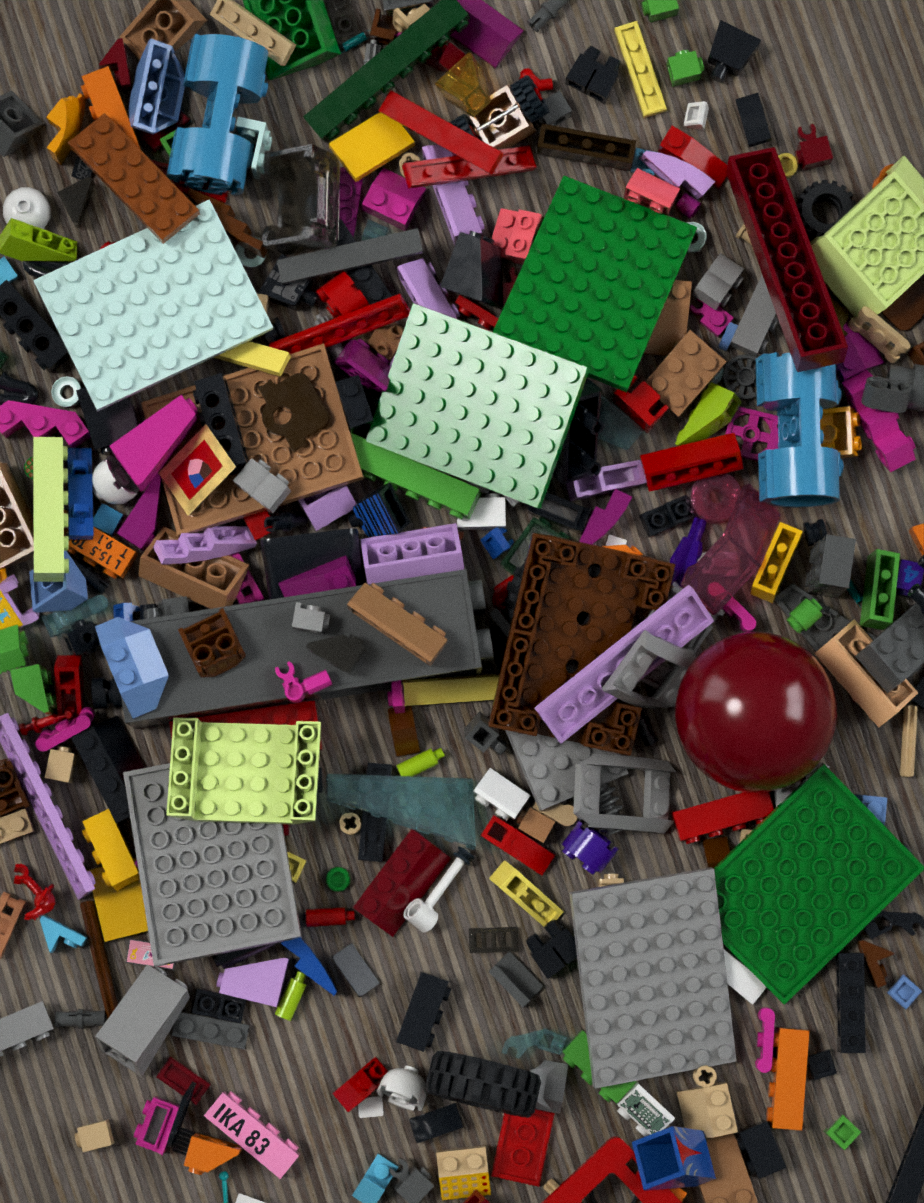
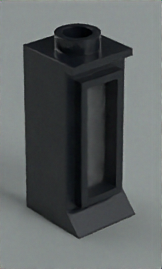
M547 492L541 508L525 504V506L529 507L528 514L578 534L582 533L591 511L590 508L580 506Z

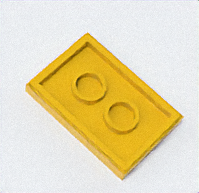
M381 112L329 143V148L355 182L415 146V141L405 128Z
M103 867L87 870L92 873L96 882L94 884L95 889L92 892L104 941L107 942L148 931L140 880L116 891L112 885H106L101 874L105 872Z

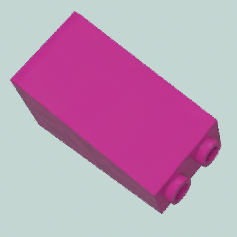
M180 395L109 446L114 456L141 492L146 489L197 424L196 415L198 411L190 398L185 400Z

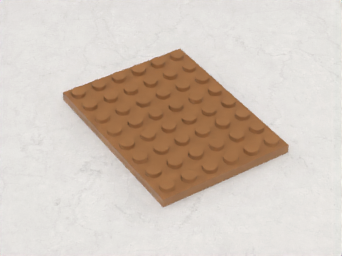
M324 344L290 354L291 357L281 377L252 368H246L224 376L229 386L248 460L252 458L258 462L261 459L271 467L269 471L271 474L276 476L279 473L289 481L287 486L291 492L281 505L364 479ZM296 373H303L309 378L328 412L329 423L323 429L308 436L305 439L307 446L299 448L294 453L285 436L274 435L264 426L262 412L267 403L258 386L266 384L270 379L274 384H278ZM195 385L141 402L145 419L151 417L180 395L185 400L190 398L198 411L196 415L197 424L160 471L203 427L199 418V412H202L200 404H196L193 396V390H196ZM215 399L211 401L209 407H216L219 403V400ZM285 407L277 409L273 415L274 422L280 425L286 424L291 419V411ZM225 422L217 423L215 430L222 429L225 426ZM225 444L223 446L225 452L229 451L231 448V444ZM238 472L227 476L188 516L162 479L178 537H180L181 533H197L206 528L216 527L266 511L267 509L234 483L233 480L239 474Z

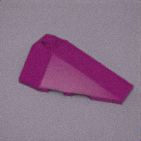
M850 317L843 326L844 331L848 333L845 337L848 345L844 363L836 364V375L841 384L865 370L869 371L884 364L878 349L859 332H854L849 328L848 322L851 320Z

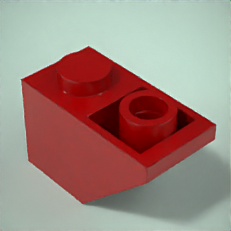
M375 1056L332 1094L349 1112L379 1087L381 1080L388 1071Z

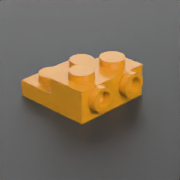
M851 406L823 409L820 430H823L824 439L821 447L838 450L840 458L858 457L857 451L862 449L861 438L856 435V427L860 426L859 412H855V409Z

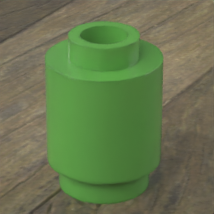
M805 598L789 613L790 617L786 621L797 633L800 634L803 630L806 632L823 616L820 612L823 608L815 599L808 600Z

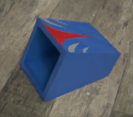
M671 1126L632 1142L644 1191L695 1187L716 1179L705 1134L702 1130Z

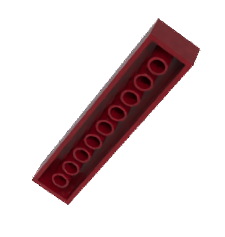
M775 147L729 156L726 174L797 372L844 363L848 345Z

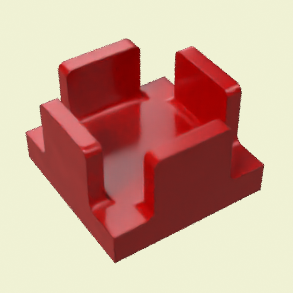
M635 375L632 379L629 388L637 381V377ZM642 381L631 393L618 389L614 393L612 400L646 433L654 427L669 409L665 404L654 416L651 414L657 407L660 395L645 381Z

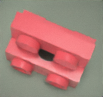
M500 209L491 239L494 240L493 245L501 248L502 259L511 260L515 264H524L544 217L541 214L520 209L518 212Z

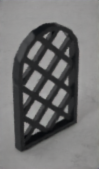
M193 1081L182 1097L166 1146L172 1148L176 1141L197 1083Z

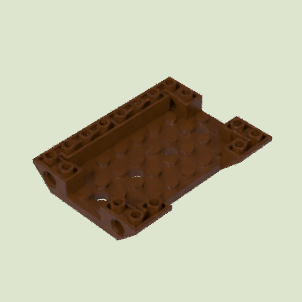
M532 532L488 726L537 736L538 734L555 738L534 708L631 631L636 605L642 608L657 610L667 602L675 564L643 555ZM594 563L600 566L599 575L590 577L588 574L589 566ZM583 611L589 614V621L584 625H579L577 622L578 614ZM572 659L577 660L578 669L572 673L567 672L566 663ZM615 700L566 740L580 743L585 747L631 756L642 708Z

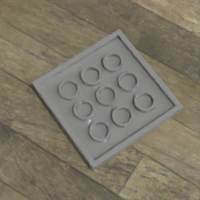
M505 730L539 811L574 797L575 768L578 762L589 758L592 754L620 755L619 753L585 747L577 742L565 740L560 744L553 737L538 734L537 736ZM601 767L600 786L629 774L627 769Z

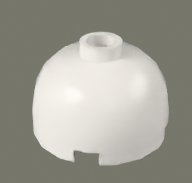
M20 187L13 190L6 197L3 204V217L6 224L13 218L45 229V226L51 219V206L47 198L40 191L30 187Z
M108 456L94 469L92 474L93 492L101 501L104 500L110 504L120 505L135 497L137 492H139V488L128 473H125L121 468L122 465L114 456Z
M405 1066L404 1069L395 1068L384 1075L377 1089V1094L381 1098L383 1094L389 1096L388 1102L401 1108L414 1111L415 1106H417L418 1111H421L427 1097L426 1083L418 1075L419 1071L411 1066Z

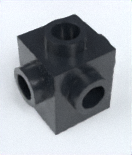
M77 620L70 624L72 628L61 633L70 654L74 656L81 653L84 656L97 651L96 646L100 645L95 628L97 624H94L93 621Z

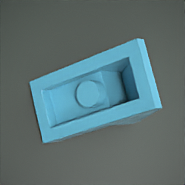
M42 915L40 918L50 953H54L61 937L65 938L63 941L65 944L73 948H77L78 945L85 946L88 940L87 936L46 915Z
M378 1153L352 1196L362 1203H377L393 1177L389 1168L392 1167L397 1171L399 1166Z

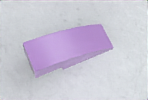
M645 151L639 157L660 179L676 187L682 185L697 200L715 182L701 170L676 157L652 151Z
M641 460L604 466L597 476H587L566 483L570 501L611 493L615 489L620 491L646 483Z

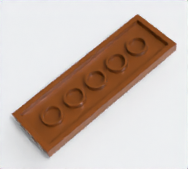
M105 113L68 142L69 147L163 244L200 215L199 209Z

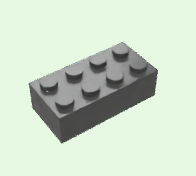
M826 534L822 540H819V543H816V546H813V549L810 550L808 563L812 564V569L807 573L805 587L809 588L808 594L838 598L849 588L856 539Z
M917 603L912 605L855 656L887 693L902 683L924 663V615L921 613V607Z

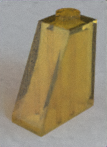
M470 52L435 83L446 101L473 118L491 102L484 71Z

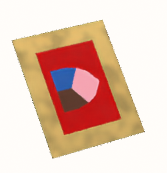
M205 424L159 474L189 516L236 466L207 424Z

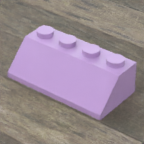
M439 145L422 147L423 160L456 156ZM468 180L432 185L454 246L460 232L469 235L471 230L482 234L481 230L485 229L481 216L476 217L473 208L477 206L474 196L467 193L465 186L469 185Z
M422 258L397 267L398 277L413 303L456 319L460 317L456 306L448 303L446 289L440 287L441 283L437 284L434 278L437 274L430 262L426 264Z
M456 523L360 539L367 584L464 569Z

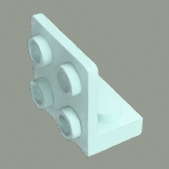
M238 117L236 128L239 136L245 138L251 144H256L251 170L254 179L259 180L260 174H265L267 167L265 152L271 149V131H268L266 122Z

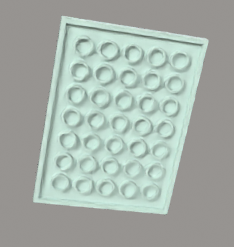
M210 199L196 205L200 215L164 244L146 228L33 280L97 412L273 330V326Z

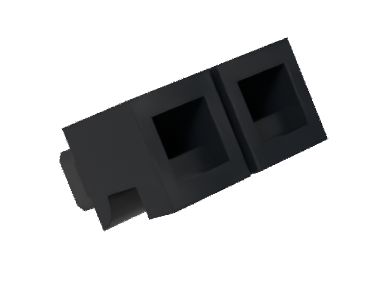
M589 46L584 54L580 53L566 77L565 84L582 93H585L587 89L586 95L606 104L610 92L618 79L621 61L609 56L607 62L603 65L597 62L601 51L593 46Z
M554 919L543 926L551 936L545 942H542L536 933L525 940L531 950L530 955L547 979L565 967L553 950V947L566 964L577 958L575 938L566 927H562Z

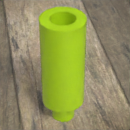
M430 748L396 766L403 781L439 764L437 760L445 757L441 748L432 751Z
M298 971L295 979L290 978L275 1015L291 1021L307 986L303 983L307 975Z

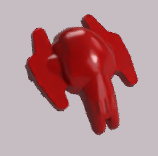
M15 864L14 872H20L23 875H15L14 883L25 884L36 895L34 898L35 909L26 913L24 919L36 921L38 917L54 909L56 904L55 897L51 892L54 885L51 884L42 890L39 884L29 876L28 867L24 864Z

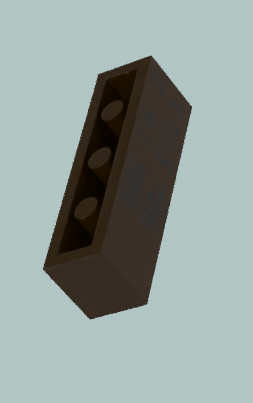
M542 124L537 154L631 171L636 140Z

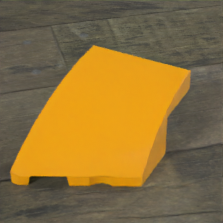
M81 93L78 94L77 98L73 95L68 98H61L46 117L48 122L58 130L57 135L47 146V149L53 160L60 165L71 150L68 142L79 134L83 122L86 99Z

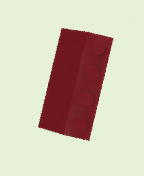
M411 829L353 908L393 937L406 920L404 918V911L408 904L414 899H421L451 858L415 830Z

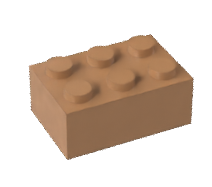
M689 330L645 382L660 395L659 400L664 405L666 404L672 412L681 417L725 367L728 361L695 332Z

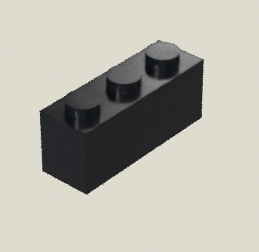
M421 971L398 1034L397 1043L424 1052L425 1047L431 1048L435 1037L431 1030L434 1024L439 1025L443 1011L439 1010L442 1000L447 1002L452 989L448 987L449 981Z

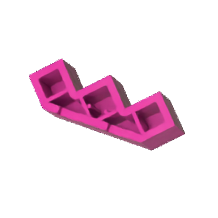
M865 370L842 382L843 389L849 405L855 408L856 412H859L860 425L867 438H871L876 446V455L891 473L916 460L913 451L916 447L910 436L906 437L899 429L897 419H899L898 413L872 409L862 404L861 399L866 380L872 377V374Z
M9 400L0 405V432L5 438L25 425L33 437H50L59 431L71 448H76L91 438L89 430L76 412Z

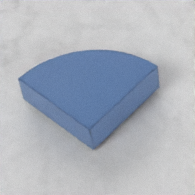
M732 322L728 324L718 345L719 349L727 351L738 325Z

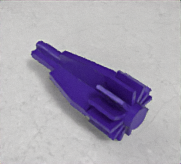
M694 517L688 537L682 538L673 553L670 563L675 564L671 585L676 581L680 587L685 588L687 585H690L696 591L698 585L697 577L700 569L698 568V559L702 555L703 543L701 538L707 524L706 520Z

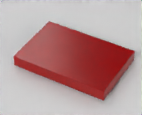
M535 1109L530 1118L504 1113L491 1176L539 1187L555 1113Z

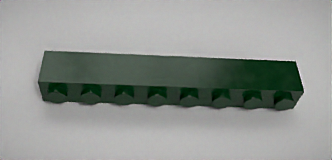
M440 0L304 115V119L324 142L327 139L329 141L333 140L340 134V128L345 124L349 126L358 119L359 116L357 114L364 108L368 110L377 102L376 98L379 95L389 93L395 87L394 83L398 79L408 77L414 71L413 67L420 62L422 64L432 56L431 52L437 46L439 48L445 46L450 41V35L455 31L459 33L464 30L469 24L468 20L471 19L469 14L457 0Z

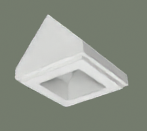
M707 102L688 103L684 120L685 127L704 131L709 110Z

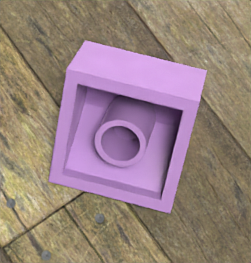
M346 485L298 500L316 531L329 525L342 515L348 514L356 504Z

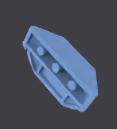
M151 38L149 39L137 65L127 114L131 127L154 135L178 122L185 86H183L185 74L174 54L173 46Z
M120 617L95 626L103 653L132 718L134 719L156 710L169 674L151 630Z

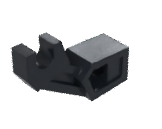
M881 911L863 930L870 940L891 930L893 925L900 926L909 935L913 936L916 934L912 928L913 924L917 922L924 929V919L915 912ZM883 917L885 921H888V924L879 930L874 920Z

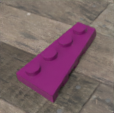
M344 167L318 169L323 230L342 219L354 238L363 178L355 182ZM323 236L324 249L331 248L329 243Z

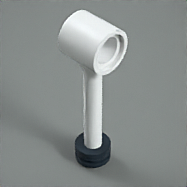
M460 846L457 848L459 851L453 854L456 857L455 861L425 902L419 898L414 899L406 907L404 918L421 932H428L435 926L438 920V913L434 911V905L464 864L469 866L470 859L473 860L475 858L468 849Z

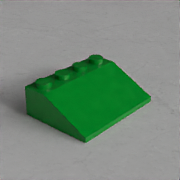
M243 0L246 10L296 44L285 66L278 64L270 57L267 58L266 73L269 80L322 64L341 54L323 0Z

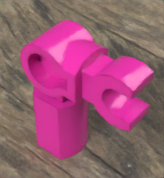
M290 661L287 662L289 672L286 674H282L278 667L275 668L277 676L284 680L282 686L286 697L293 703L302 701L307 693L311 695L333 685L326 669L303 679V683H300L297 677L294 678L295 668Z

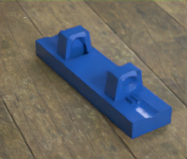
M68 448L69 539L93 540L92 448Z

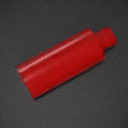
M345 907L306 909L307 927L346 925V921L355 920V912L345 911Z

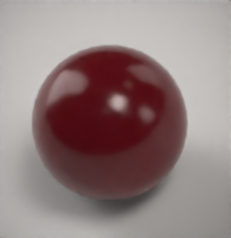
M745 632L728 636L702 651L684 674L675 703L677 732L686 754L694 765L718 784L747 793H764L783 789L809 774L826 754L835 732L837 719L834 690L828 675L818 660L796 642L783 636L766 632Z

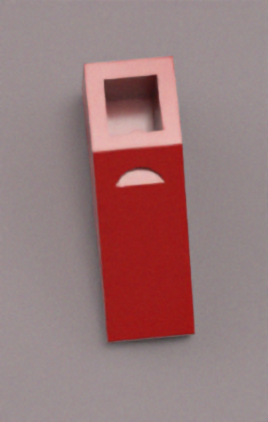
M493 815L480 835L541 876L555 856L495 815Z

